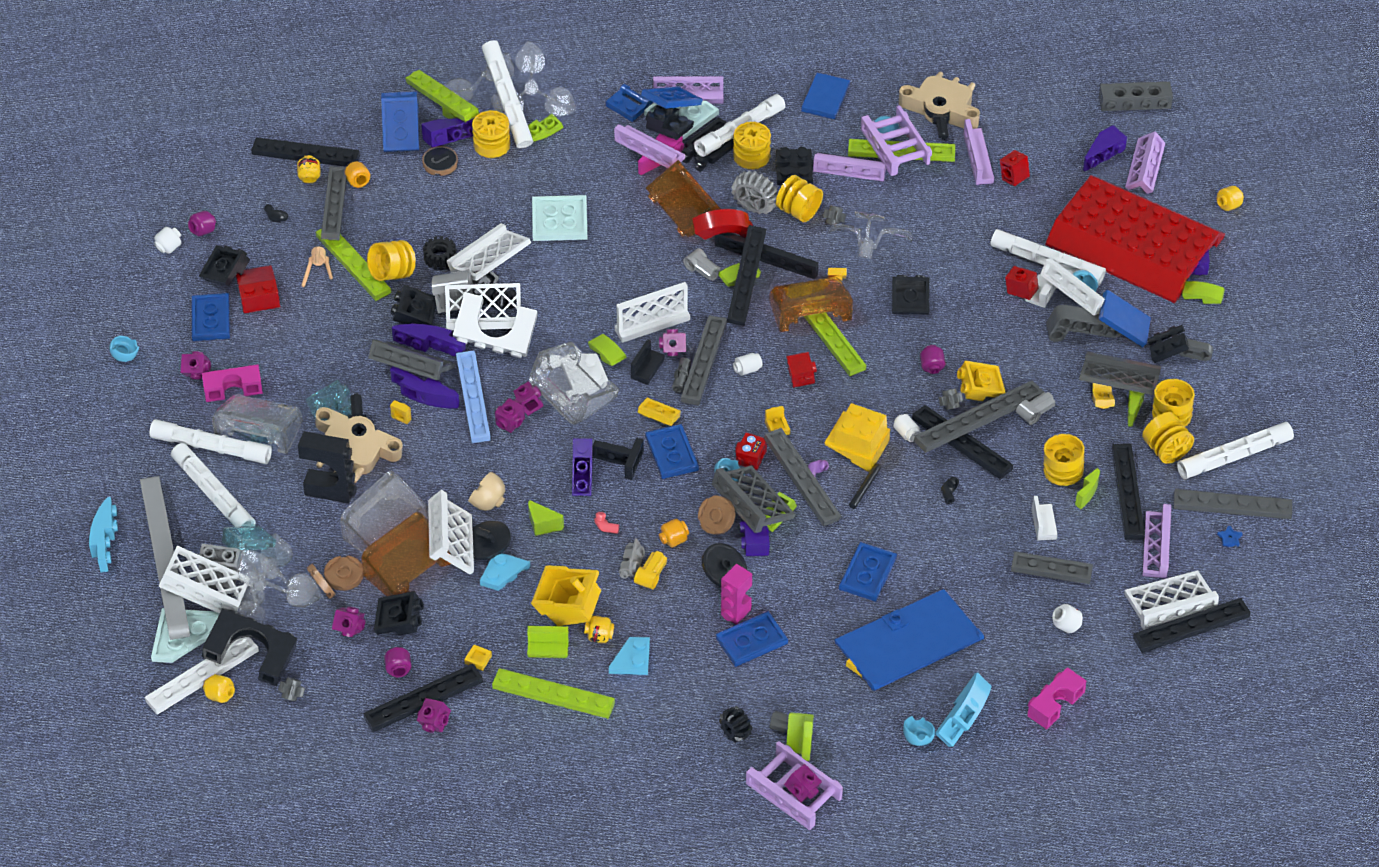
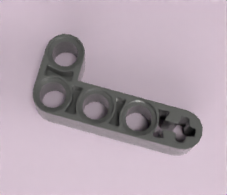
M1059 305L1054 308L1046 322L1049 339L1053 342L1062 341L1069 331L1111 338L1119 337L1122 334L1100 321V314L1092 315L1082 307Z

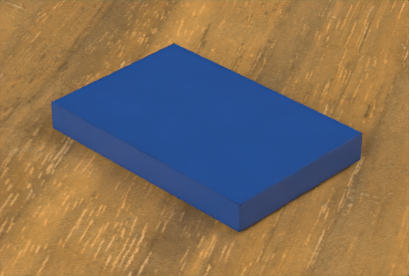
M816 73L801 107V112L835 119L850 86V80Z
M679 86L644 89L641 93V96L666 109L702 105L703 101L702 98Z
M1106 290L1103 293L1105 300L1100 309L1099 320L1139 346L1144 347L1147 344L1151 317L1111 291Z
M229 293L192 296V341L230 339Z
M682 424L645 432V438L662 479L699 470V465Z
M860 542L840 582L839 590L876 602L897 559V554Z
M769 611L716 634L717 641L735 667L788 644V638Z

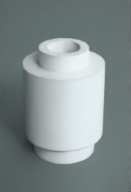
M758 353L737 357L733 363L734 371L740 376L758 371L759 368H762V359Z
M901 414L895 418L893 427L904 440L913 442L915 435L921 433L919 426L908 414Z

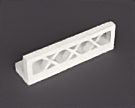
M1052 258L1046 259L1040 275L1092 315L1100 314V309L1105 299Z

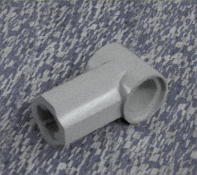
M697 248L683 259V263L689 271L693 272L696 270L708 280L714 281L721 271L719 266L707 259V255L700 248Z
M1044 392L1030 402L1024 400L1016 408V413L1028 424L1032 425L1039 420L1041 414L1055 406L1053 395L1049 392Z

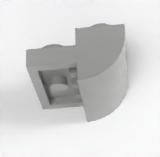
M470 270L433 276L432 293L435 295L438 313L446 312L445 285H472ZM472 288L467 293L473 294ZM449 289L450 298L455 302L463 295L458 289ZM463 298L457 303L460 307ZM454 306L450 311L460 309L457 306Z
M209 544L201 545L200 556L241 574V549ZM198 563L199 570L206 569L203 564ZM219 571L214 572L217 578L224 577L223 573ZM209 573L202 575L205 582L212 580ZM196 576V577H195V582L200 583V581L198 580V578H197V576ZM228 582L220 583L224 590L231 588ZM216 585L208 586L209 588L217 589Z

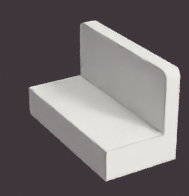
M1039 274L1037 276L1039 289L1031 300L1025 299V301L1045 308L1057 287Z
M1033 496L1032 515L1037 541L1056 540L1057 530L1052 504L1039 505L1038 496Z

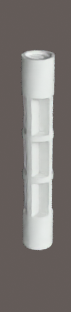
M489 41L482 45L487 65L499 94L503 110L508 117L517 148H526L534 142L521 109L498 41Z
M775 94L749 112H744L732 122H727L715 132H710L694 142L696 152L704 157L720 148L725 142L734 139V131L739 125L745 122L759 123L784 110V99L780 95Z
M998 229L995 230L991 239L992 247L1006 252L1009 251V253L1042 265L1045 264L1046 259L1052 258L1071 274L1078 270L1089 271L1097 279L1098 285L1102 283L1105 276L1106 268Z
M153 420L150 427V437L171 443H185L197 449L203 448L217 451L219 454H230L263 464H268L272 454V447L270 445L253 441H242L229 438L227 435L221 436L203 432L200 429L185 428L161 420Z
M1283 422L1178 461V472L1183 479H1188L1202 472H1207L1292 440L1294 437L1293 429L1288 422Z
M185 443L176 445L171 451V457L241 534L250 532L256 524L254 518Z

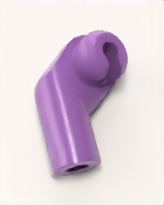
M817 460L808 465L814 477L817 473L826 471L829 467L826 460Z

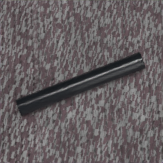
M876 463L872 467L849 503L850 508L855 509L881 469L879 464Z

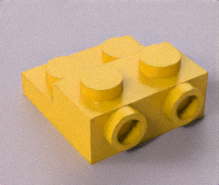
M964 361L957 371V378L962 381L961 392L965 393L966 399L984 401L986 397L996 398L1006 393L999 366Z

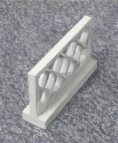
M499 224L448 259L447 264L451 273L470 270L472 279L477 281L528 246L531 241L530 238L508 231L504 224Z
M686 282L617 304L615 332L623 343L689 321L690 314L687 311L688 286ZM682 290L678 296L674 295L677 291ZM665 296L660 302L657 301L660 297ZM670 299H673L669 305H666ZM647 302L643 308L640 307L642 303ZM653 304L656 305L652 311L648 310ZM630 307L626 313L622 312L623 309ZM636 310L639 311L634 317L631 316Z
M520 283L445 285L446 329H455L457 319H450V310L454 306L460 309L457 303L464 296V292L461 289H467L465 291L467 293L471 288H476L481 293L480 296H484L491 302L484 311L481 309L482 313L478 319L480 330L513 328L516 317H509L504 311L512 304L518 312V308L521 306ZM506 287L503 291H501V290L498 289V288ZM508 287H516L517 295L512 300L504 294ZM479 288H486V289H485L484 292H482ZM489 288H495L500 293L493 301L485 294ZM449 289H458L463 295L455 302L450 298ZM501 295L510 302L503 310L494 303ZM516 298H517V305H515V304L513 303V301H514ZM493 304L500 313L496 317L491 318L486 311Z
M440 490L428 500L429 557L435 561L441 557L466 573L472 574L474 572L472 514L447 500V493Z
M177 546L159 587L217 613H220L222 608L237 612L251 578ZM177 555L185 556L188 561L180 562ZM196 564H203L206 569L199 570ZM191 565L194 572L186 573L184 567ZM178 568L182 575L170 570ZM219 571L223 573L224 577L217 578L214 572ZM209 573L212 580L205 582L202 575ZM197 576L200 583H197L191 580L190 578ZM237 579L244 584L236 587L233 580ZM228 582L231 588L224 590L220 583ZM216 585L218 591L213 590L208 586ZM234 593L237 600L227 596V594Z
M1198 570L1125 590V596L1139 616L1143 630L1217 606L1219 598L1216 591H1211ZM1195 578L1198 581L1197 585L1187 582L1188 580ZM1172 584L1180 585L1179 589L1169 586ZM1186 587L1193 589V592L1188 593L1182 590ZM1158 589L1162 590V592L1157 594L1151 592V590ZM1197 591L1205 593L1202 595H1196ZM1168 592L1175 594L1174 598H1170L1164 596V594ZM1140 594L1143 595V598H1135L1133 595ZM1179 596L1187 598L1183 600H1177ZM1147 597L1157 599L1155 603L1145 601ZM1160 601L1168 603L1164 605H1159ZM1145 606L1149 607L1150 609L1141 610V607Z

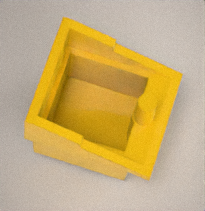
M851 403L847 411L842 412L827 437L825 445L849 458L852 463L870 472L890 441L887 416Z
M545 566L531 604L541 615H547L557 626L590 622L601 593V589L596 583L599 571L569 569L567 566Z

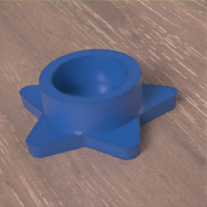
M1228 526L1226 531L1217 533L1222 538L1223 546H1240L1238 539L1243 536L1242 532L1234 531L1231 526Z

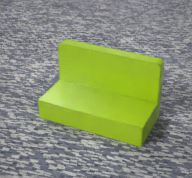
M528 626V657H568V627Z
M791 712L788 719L786 745L791 747L795 753L802 754L803 759L810 761L814 715Z

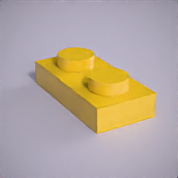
M646 398L638 407L639 414L670 426L677 421L681 413L678 409L650 398Z

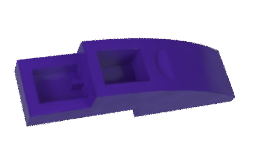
M402 324L392 327L393 341L410 346L416 350L427 352L430 347L451 356H456V353L466 352L465 343L457 341V338L452 337V330L425 324Z
M394 366L390 368L391 381L400 386L401 395L429 406L440 408L459 407V394L455 390L444 386L440 381L431 378L423 381L420 377L414 376L406 370Z

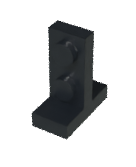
M636 438L632 449L595 440L593 443V458L624 465L625 479H633L644 453V439Z

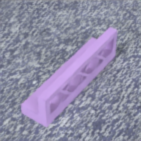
M653 77V88H664L657 87V83L667 84L664 87H675L676 83H683L684 85L681 88L702 98L703 101H707L710 104H723V77ZM694 83L702 84L699 87L693 86ZM720 83V87H712L710 84Z
M965 119L963 135L976 185L994 183V175L982 129H973L970 119Z
M618 124L614 128L616 142L672 171L685 159V154L629 125L623 127Z
M1156 131L1137 140L1125 186L1128 191L1139 186L1146 194L1152 193L1154 190L1165 147V142Z
M817 153L814 156L813 172L884 181L886 164L878 161Z
M1163 504L1162 513L1146 511L1142 576L1165 579L1167 577L1171 505ZM1150 518L1161 519V523L1155 526L1150 522ZM1155 532L1160 538L1154 541L1149 535ZM1153 547L1159 552L1154 557L1148 552ZM1154 563L1159 568V571L1147 570V566Z

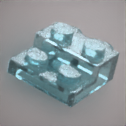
M338 379L306 398L314 419L316 418V411L322 407L348 416V419L349 415H352L351 401L348 396L351 394V391L346 384L342 385Z
M260 526L224 527L222 543L227 547L240 550H266L268 547H275L276 539Z

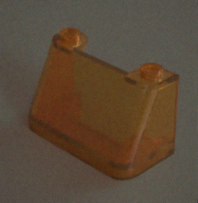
M679 160L646 187L650 193L648 195L650 200L654 204L656 202L660 204L678 225L676 230L682 237L685 235L687 237L695 235L692 218L706 212L721 209Z
M837 277L776 286L770 291L769 301L779 332L789 331L788 326L792 322L794 324L798 323V317L831 311L834 317L840 315L843 322L852 320L853 300L851 294Z
M421 512L412 514L368 546L362 554L364 577L386 596L409 592V583L435 563L441 567L451 564L441 557L436 561L429 557V520Z

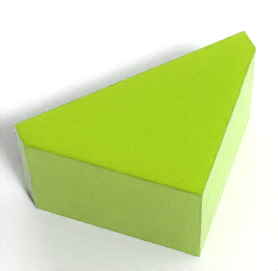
M529 500L528 515L535 536L560 531L564 528V517L562 514Z

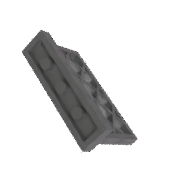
M376 339L372 340L368 357L369 359L434 380H439L442 372L454 369L456 365L454 362L389 341L382 342Z
M1086 352L1079 380L1154 395V390L1159 381L1161 366Z
M752 466L727 472L723 468L716 469L711 484L722 497H726L731 501L737 514L754 533L761 532L763 526L794 519L795 513ZM749 473L753 478L744 476L743 474ZM741 481L750 483L752 486L742 484ZM754 485L762 487L764 490L755 488ZM754 493V494H757V495H761V496H763V498H759V497L753 496V495H751V494ZM765 497L773 499L775 502L765 500ZM763 505L774 508V510L763 508ZM776 509H777V510H780V511H783V512H785L786 514H782V513L776 512Z

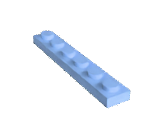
M475 351L456 353L471 443L491 441Z

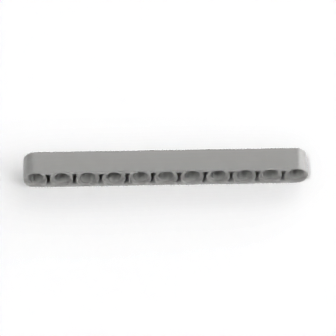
M154 476L140 479L160 584L174 554L160 477ZM177 568L170 570L178 574ZM160 588L170 640L190 637L183 597Z

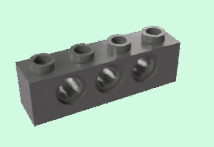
M1170 81L1100 84L1099 101L1101 111L1171 109L1173 93Z

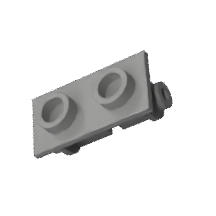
M635 538L634 543H629L625 546L624 561H622L619 569L621 578L626 579L628 576H632L634 579L638 568L641 566L645 550L637 538Z

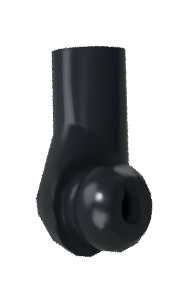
M271 204L265 205L264 210L270 221L281 222L288 219L287 212L274 210Z
M951 477L941 487L946 504H951L955 501L952 493L959 485V480L956 477Z

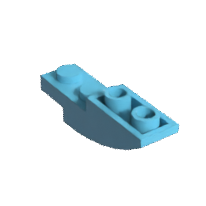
M107 497L99 507L90 529L89 548L92 558L98 557L100 572H107L108 563H112L111 553L107 551V548H111L110 540H115V532L118 531L117 520H114V516H117L116 504L112 505L111 497Z
M978 672L974 674L953 703L955 705L935 732L948 747H953L962 733L969 730L988 698L992 686Z

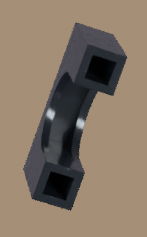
M303 431L298 443L299 458L324 463L336 471L325 472L308 469L303 482L304 495L349 504L352 496L354 497L357 491V485H354V461L351 460L352 448H350L349 439Z
M222 608L202 647V657L221 664L229 646L234 641L244 637L257 639L264 644L268 652L259 670L258 680L277 687L295 651L297 637H294L289 632L276 630L271 625L261 624L251 617L241 616L233 610Z

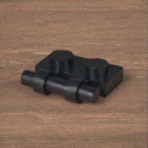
M1183 325L1172 326L1169 330L1163 333H1155L1153 337L1148 338L1151 358L1154 363L1189 350L1185 333H1182L1185 332Z

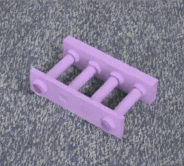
M900 105L897 106L896 116L874 122L871 121L868 115L861 117V131L882 163L886 164L885 168L891 176L898 174V166L901 163L922 158L926 165L930 164L931 148L923 141L909 120L907 112H904ZM899 123L902 127L884 134L879 133L877 130ZM905 134L909 138V140L893 145L885 142V140ZM914 146L917 150L900 157L893 154L895 151Z
M780 741L776 743V757L762 771H757L751 767L746 772V784L808 830L815 826V812L831 796L838 801L842 799L843 787L837 780H832L796 754L791 747L782 744ZM783 761L793 767L777 783H773L767 778ZM804 764L822 781L819 787L824 790L810 806L803 805L794 795L788 794L783 790L785 787L784 783L791 774Z

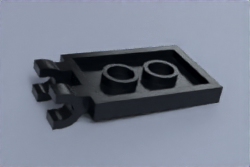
M718 117L687 141L685 148L682 150V153L685 154V159L682 162L687 164L695 156V161L698 162L695 169L701 172L708 162L714 164L732 150L734 139H730L722 144L720 148L704 157L700 156L694 148L696 140L710 132H715L727 122Z

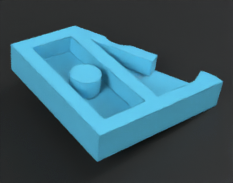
M501 553L490 560L480 579V585L499 591L508 582L516 579L518 573L524 569L526 571L530 569V561Z
M629 637L610 664L609 674L648 675L650 637Z

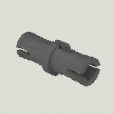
M681 358L679 366L675 370V379L672 385L674 392L681 393L684 390L691 366L690 359Z

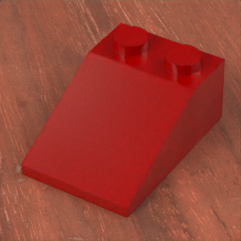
M272 265L246 269L242 275L236 274L244 314L280 307Z

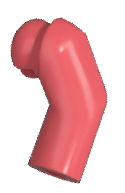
M597 512L594 522L600 531L618 534L619 524L608 523L605 519L606 514L604 512Z

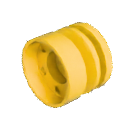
M489 110L481 112L473 119V146L479 155L486 158H496L506 154L510 149V125L506 115L498 111Z
M745 122L739 125L734 131V161L745 169L764 167L770 160V130L767 126L758 122Z
M792 175L781 186L776 197V206L788 214L791 213L798 220L807 222L818 211L823 200V191L811 183L808 184L807 181L799 176Z
M407 241L378 242L369 248L367 264L370 274L375 280L386 281L408 278L415 269V253Z
M1167 379L1156 385L1152 418L1154 419L1166 412H1172L1182 422L1183 426L1186 427L1192 419L1195 397L1194 389L1191 385L1179 379Z
M1166 412L1155 417L1148 423L1142 434L1146 444L1154 450L1155 454L1165 464L1181 459L1190 451L1194 444L1193 435L1172 412Z
M1059 434L1049 438L1044 444V475L1051 483L1068 486L1080 481L1084 475L1085 447L1079 438L1070 434Z

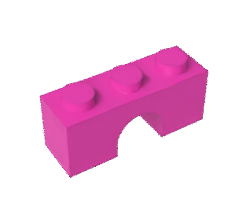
M259 365L202 373L206 402L225 400V391L230 387L241 388L244 396L263 394Z
M738 564L721 579V616L736 625L751 611L752 598L745 594L752 586V573Z
M1068 667L1062 673H1057L1053 682L1050 685L1046 684L1041 693L1029 701L1028 717L1047 730L1060 717L1061 705L1055 700H1066L1073 705L1085 693L1087 680Z

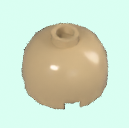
M490 472L479 483L480 486L477 490L473 491L468 500L474 507L483 511L491 510L495 506L499 508L505 501L503 497L505 485L502 479L495 473Z

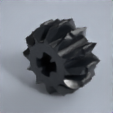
M506 287L498 288V289L501 290V291H503ZM508 287L504 294L512 300L517 295V292L513 288ZM489 288L486 293L492 301L500 294L495 288ZM501 295L494 303L500 309H504L510 302ZM485 298L486 304L489 306L491 302ZM510 304L507 309H512L514 306Z
M737 706L723 711L719 719L720 728L723 729L728 739L735 743L748 738L753 729L750 724L751 720L747 717L748 715L744 713L742 708L739 709Z

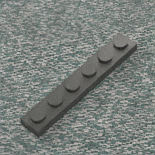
M329 167L321 239L340 240L347 180L345 175L346 167Z
M708 316L681 395V402L700 405L727 324V318Z
M779 428L766 433L764 440L822 526L824 527L839 521L841 518L840 513L783 429Z
M1175 489L1174 509L1291 519L1292 499Z

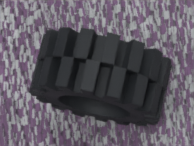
M436 236L434 240L430 238L428 242H425V246H423L425 264H428L429 268L433 266L434 270H437V267H440V270H443V267L448 269L447 260L456 254L455 243L453 240L449 241L448 237L443 239V236H440V239H437ZM439 251L446 252L442 255L434 254Z

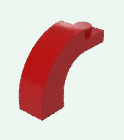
M735 209L714 210L692 218L695 234L704 240L722 233H735L746 237L749 225L753 226L752 222L749 221L748 213Z

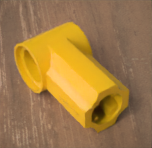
M652 552L644 566L638 568L634 577V583L654 590L659 581L660 573L667 563V557L662 552Z

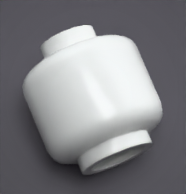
M164 227L155 235L154 245L161 253L164 254L166 252L170 254L181 245V239L179 238L181 234L176 228Z
M1063 604L1057 607L1052 615L1055 627L1064 632L1074 633L1082 625V613L1071 605Z

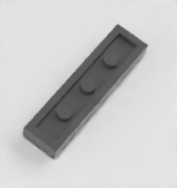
M1014 551L1011 572L1090 584L1093 564Z

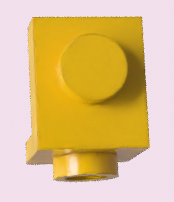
M1092 383V399L1095 407L1106 409L1115 406L1112 387Z
M772 407L765 410V424L768 431L771 432L782 428L786 435H790V428L784 416V407Z

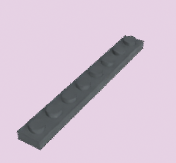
M1033 381L1027 382L915 435L914 442L927 453L1015 411L1022 401L1028 400L1030 402L1044 393V391Z

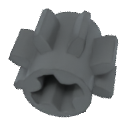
M830 205L829 210H824L823 218L827 219V224L839 226L840 222H845L846 214L842 213L843 208Z
M956 388L942 391L943 396L938 397L940 406L945 405L946 410L960 407L959 402L963 401L962 392L957 393Z
M287 677L284 682L280 681L278 691L282 692L281 697L291 701H296L297 697H303L305 688L301 686L302 681Z

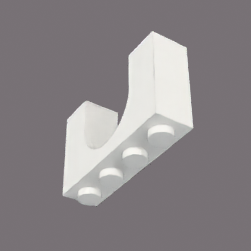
M464 292L453 337L465 344L467 342L473 343L475 347L480 349L489 347L496 353L503 354V352H508L515 358L526 357L538 315L537 311L519 306L512 330L502 337H490L484 334L478 326L483 297Z

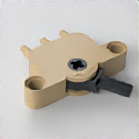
M938 72L936 76L927 77L920 88L910 85L902 86L899 90V105L904 109L924 115L929 122L936 124L938 137L942 140L949 137L947 123L964 129L965 119H970L972 128H978L980 111L971 106L975 83L971 82L970 85L966 86L958 83V77L951 81L942 78L943 72Z
M354 393V395L350 396L352 415H349V419L348 416L322 407L316 411L315 424L316 428L324 432L325 435L349 439V445L352 448L351 460L354 461V483H357L362 474H368L373 470L380 457L391 462L400 460L403 445L400 439L380 430L375 431L372 421L366 415H363L362 396ZM317 462L316 464L318 468H322V466L324 465V463Z

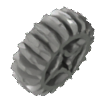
M749 170L748 172L743 171V173L735 178L731 187V193L734 195L733 198L737 200V204L742 205V208H746L753 213L757 212L759 215L761 213L768 214V212L775 208L778 191H776L777 187L773 186V182L768 180V177L765 178L763 174L759 175L756 171L752 173Z

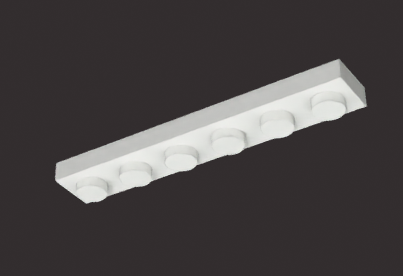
M250 637L237 639L229 646L221 664L205 659L147 695L145 701L158 715L201 688L206 679L211 675H222L259 651L258 646Z

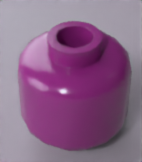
M200 211L190 216L188 228L196 236H204L214 231L216 219L210 212Z
M929 345L921 351V367L925 372L937 374L945 367V356L941 348L936 345Z
M394 647L385 653V668L389 675L400 678L410 672L412 665L410 653L407 649Z

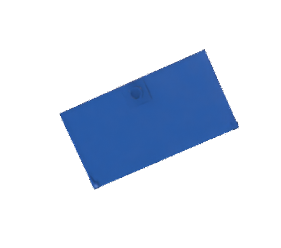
M943 589L902 609L888 613L876 621L835 639L834 642L855 665L857 671L866 680L869 687L875 691L983 640L984 635Z

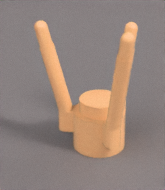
M314 247L311 250V257H309L302 287L306 285L312 264L321 266L325 263L329 279H333L329 257L326 256V250L323 247Z

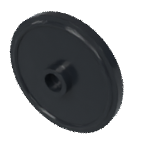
M486 521L472 528L473 558L476 560L494 558L503 553L511 542V532L502 522Z
M724 543L712 544L702 555V567L706 576L719 587H721V579L736 564L747 570L743 556L730 545Z

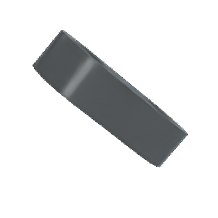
M1187 339L1189 350L1179 353V355L1208 361L1212 357L1213 347L1205 342Z

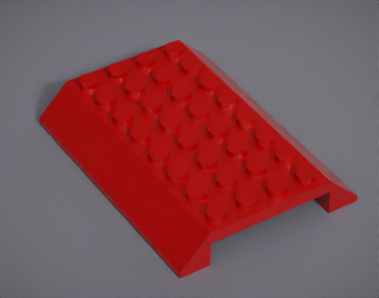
M1090 175L1056 218L1045 245L1067 255L1106 268V273L1172 303H1176L1183 293L1186 280L1198 266L1199 261L1212 245L1217 247L1226 233L1099 177Z

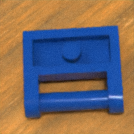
M623 84L620 90L606 101V107L633 122L653 102L631 90L630 86ZM626 95L630 96L631 98H633V99H635L636 101L640 102L641 105H638L637 103L633 102L632 100L628 99V98L625 97V96H626Z

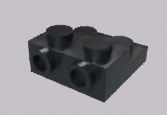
M657 105L653 112L649 111L645 118L647 121L646 129L678 140L692 129L694 121L689 120L685 116H679L680 109L678 108L666 109L660 105Z
M782 147L776 150L777 185H783L792 175H797L807 181L808 184H813L811 149L806 147H799L798 149Z
M216 245L199 277L202 280L229 287L236 274L242 275L250 259L247 257V253L241 249L233 250L226 245L224 247Z
M897 275L892 277V314L929 315L930 277L916 275L915 277Z
M403 285L400 291L397 290L394 301L397 303L393 304L390 314L394 315L393 321L401 324H411L413 322L416 324L432 325L436 309L435 296L407 285Z
M415 591L378 598L374 624L375 633L379 635L395 631L398 636L416 633L417 627L422 624L419 613L420 610L424 609L423 600L419 598Z

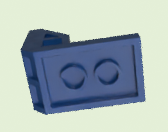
M417 92L381 93L383 151H419V99Z

